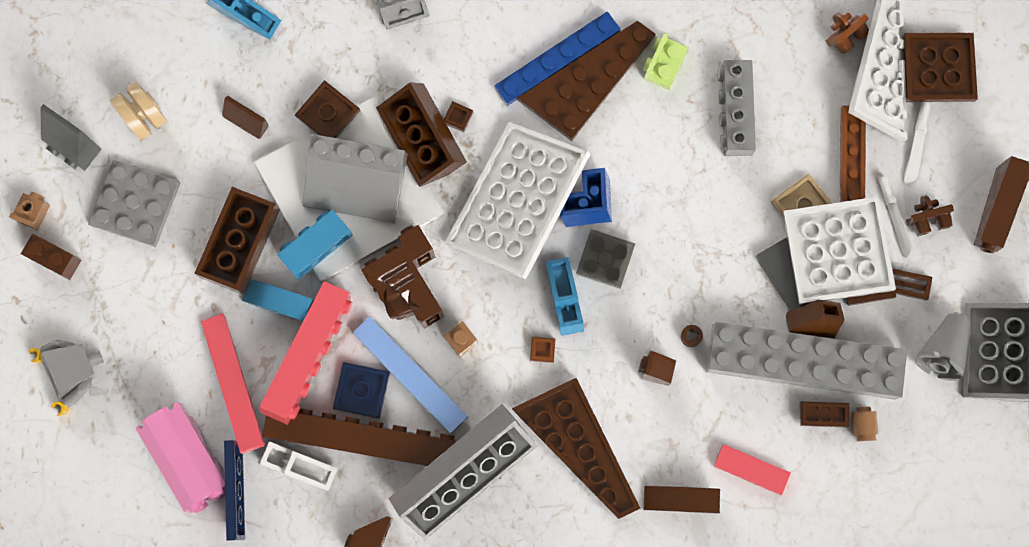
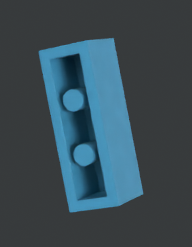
M333 209L329 213L327 211L322 213L316 219L317 222L313 226H307L302 229L298 234L299 237L293 242L285 243L280 248V253L277 254L298 280L353 236L352 232Z

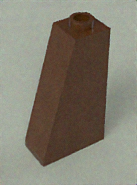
M1011 156L996 167L973 244L980 247L981 251L994 253L1004 248L1029 181V161Z

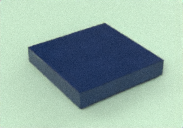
M343 362L333 409L380 419L390 372Z

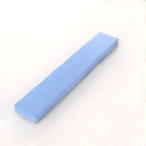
M370 316L352 332L450 434L468 419V416Z

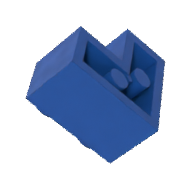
M606 169L582 170L583 192L570 193L560 212V217L565 226L573 227L612 222L610 179Z

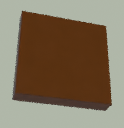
M324 80L296 112L295 117L317 135L337 138L361 110Z

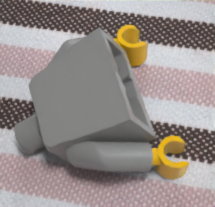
M54 340L41 346L40 349L31 348L29 350V354L37 353L36 359L31 360V362L43 363L58 399L62 398V401L54 402L51 405V408H56L58 405L61 406L62 410L57 416L67 414L69 407L84 396L92 385L94 378L92 367L104 363L99 350L86 354L81 344L75 345L69 341Z

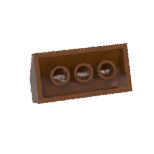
M410 82L376 107L398 149L405 150L408 154L406 164L419 187L443 178L467 163L424 83Z

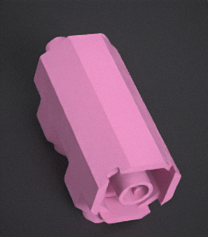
M176 402L172 404L174 409L169 410L167 406L161 408L141 422L143 426L138 425L135 429L183 511L195 512L197 514L208 507L207 502L213 499L220 500L225 497V471L218 459L213 457L201 437L202 432L193 417L188 415L182 403Z

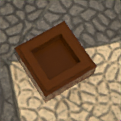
M452 101L444 121L446 125L464 133L474 111Z

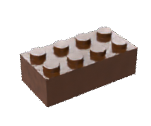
M232 187L194 274L203 280L244 295L280 211L276 203Z

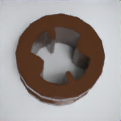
M688 325L681 332V341L687 347H695L703 339L702 330L696 325ZM688 330H692V333L696 331L698 334L695 337L696 342H692V339L690 341L686 339Z

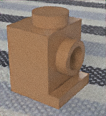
M31 191L30 195L23 193L14 212L9 217L20 224L38 231L50 205L43 201L45 197Z

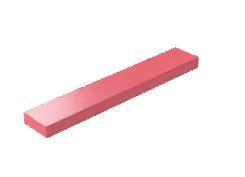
M223 313L201 321L240 453L243 454L265 446L226 316Z

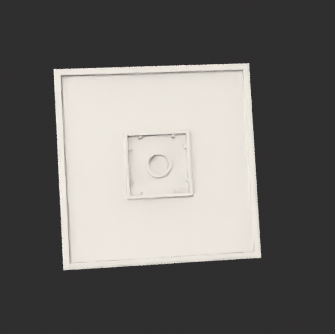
M377 96L357 105L361 111L337 137V139L398 149L376 109L381 104ZM314 131L306 133L254 162L296 239L299 237L298 234L302 229L307 226H313L317 222L316 219L325 212V210L303 207L306 164L311 134L317 135ZM406 164L395 223L336 213L352 232L353 236L313 269L322 283L399 240L398 236L401 235L400 232L410 225H413V227L419 225L421 228L444 215L428 185L419 187Z

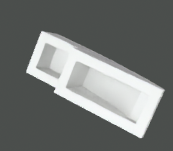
M266 441L257 462L326 491H329L337 468L270 441Z

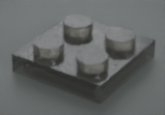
M590 229L576 275L621 289L636 243Z

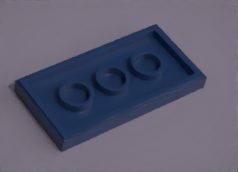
M227 440L224 441L226 541L244 540L243 454L239 451L237 441Z

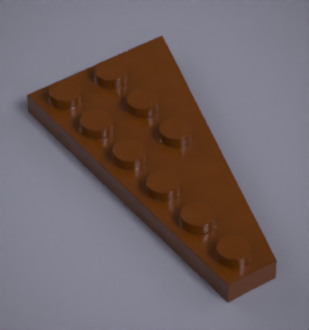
M636 21L519 96L517 101L569 140L573 141L655 38L656 34L639 21Z
M577 378L512 408L522 421L617 519L641 509Z

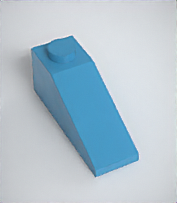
M252 0L206 1L207 5L224 16L269 40L281 22V19Z

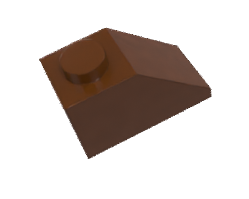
M386 516L355 530L354 534L348 535L344 547H382L393 518Z

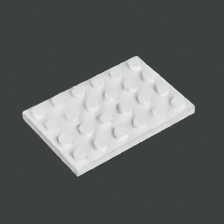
M508 122L445 244L448 247L526 280L590 156L589 152Z

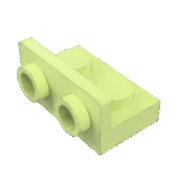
M664 33L662 39L657 38L652 49L655 51L652 59L648 57L643 71H646L645 80L670 90L689 47L668 39L669 34Z

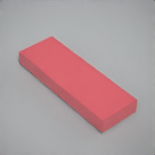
M722 444L714 464L715 468L779 495L783 494L791 474L786 470L725 444Z

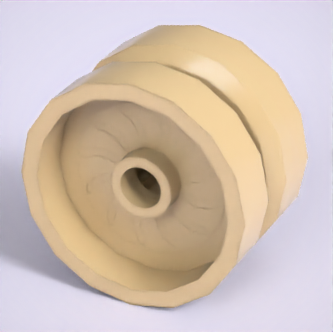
M135 81L126 88L133 102L130 103L120 93L109 101L129 128L142 141L151 134L150 128L145 123L146 119L158 129L168 121L159 110L160 107L152 96L145 92L139 83Z

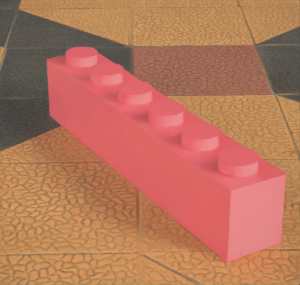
M325 281L323 282L259 406L262 414L288 425L290 419L294 420L300 409L298 404L302 397L306 398L311 387L309 382L312 376L316 377L321 368V363L319 362L322 356H327L332 345L330 340L333 334L337 335L341 329L342 322L340 320L343 314L347 315L351 309L353 302L350 301V292Z

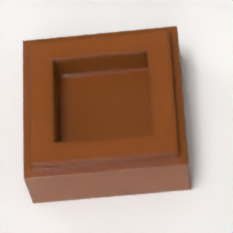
M532 337L530 361L554 363L555 338Z

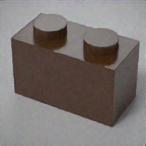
M33 233L21 252V255L68 280L72 278L82 261L73 254Z

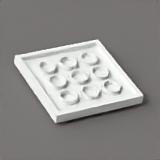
M879 196L783 211L799 305L808 304L816 300L828 301L896 290Z

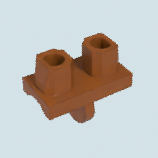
M839 12L834 14L832 17L834 24L830 27L835 33L825 40L828 46H835L841 53H847L854 47L853 42L849 38L852 33L857 40L865 38L869 33V28L865 23L869 20L866 13L862 16L855 15L853 18H851L852 15L849 12L844 15Z

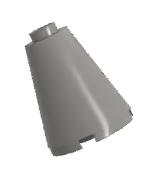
M959 312L946 316L917 355L916 363L924 372L930 374L933 371L938 374L937 378L942 380L958 381L961 379L965 372L970 332V321L967 319V316Z

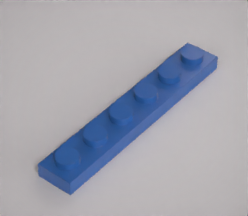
M607 11L494 85V88L504 103L509 106L519 96L619 33L621 29Z

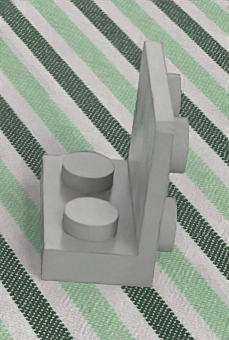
M377 0L386 30L429 17L425 0Z

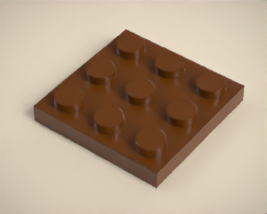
M904 33L902 39L904 40L903 59L905 60L906 102H975L978 100L974 33Z

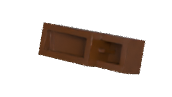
M644 486V510L718 514L720 513V489Z

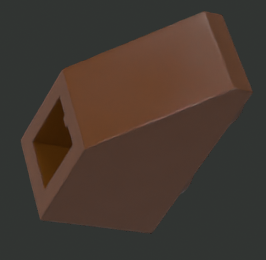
M824 300L813 301L786 314L788 331L790 333L835 339L845 321L841 303Z
M650 351L647 356H643V359H641L638 372L642 373V380L669 386L672 382L676 360Z

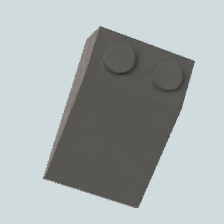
M43 104L40 107L41 140L48 145L45 149L56 157L59 154L63 155L66 158L64 162L76 170L77 167H80L85 171L101 151V148L82 130Z

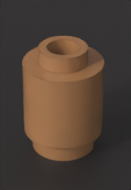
M856 407L857 412H852L854 436L856 435V440L875 441L876 434H878L877 412L871 411V407Z

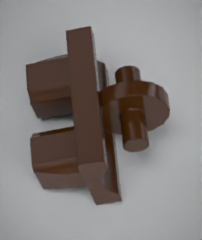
M927 195L921 196L920 204L914 205V209L916 212H923L911 215V218L906 219L907 226H913L917 237L932 232L928 222L935 219L938 231L953 226L951 213L954 211L953 205L950 204L933 209V207L939 206L938 200L931 201Z

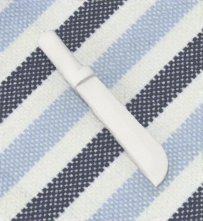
M921 103L903 183L913 182L919 174L925 134L927 132L926 122L930 109V104Z
M883 176L878 178L901 251L906 258L911 253V241L897 206L896 197H893L888 178Z

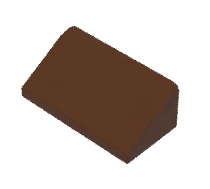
M225 97L222 116L257 139H260L269 127L266 119L233 98Z

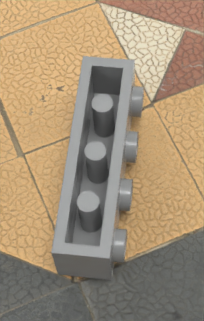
M724 60L722 67L718 68V82H722V90H719L718 99L719 104H723V113L719 115V125L724 130V135L720 136V148L724 149V156H752L756 150L752 60Z

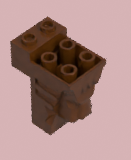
M410 225L400 232L401 235L398 236L401 244L400 247L395 245L386 250L385 256L380 259L373 258L367 261L361 271L375 293L378 292L379 298L384 303L390 319L402 320L415 315L418 322L420 321L425 329L444 318L442 309L417 270L436 257L432 246L419 225L415 227Z

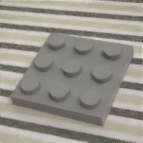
M113 160L88 225L156 247L180 182Z

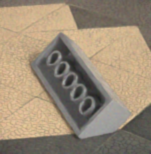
M501 404L388 499L399 517L426 540L538 446L513 415Z

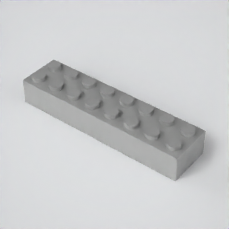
M715 322L711 328L706 372L896 400L903 397L907 349Z

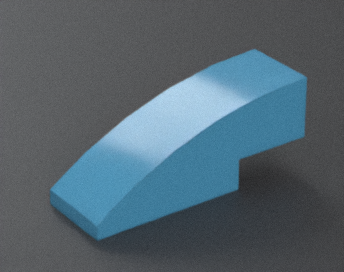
M569 257L546 261L561 336L584 332V323Z
M250 279L242 302L300 322L304 321L314 301L303 295Z

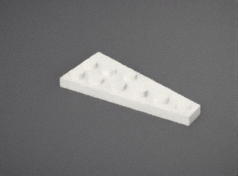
M877 0L848 113L899 141L907 140V131H904V120L907 119V112L903 110L906 82L905 60H902L901 49H904V40L901 39V27L904 25L903 0Z

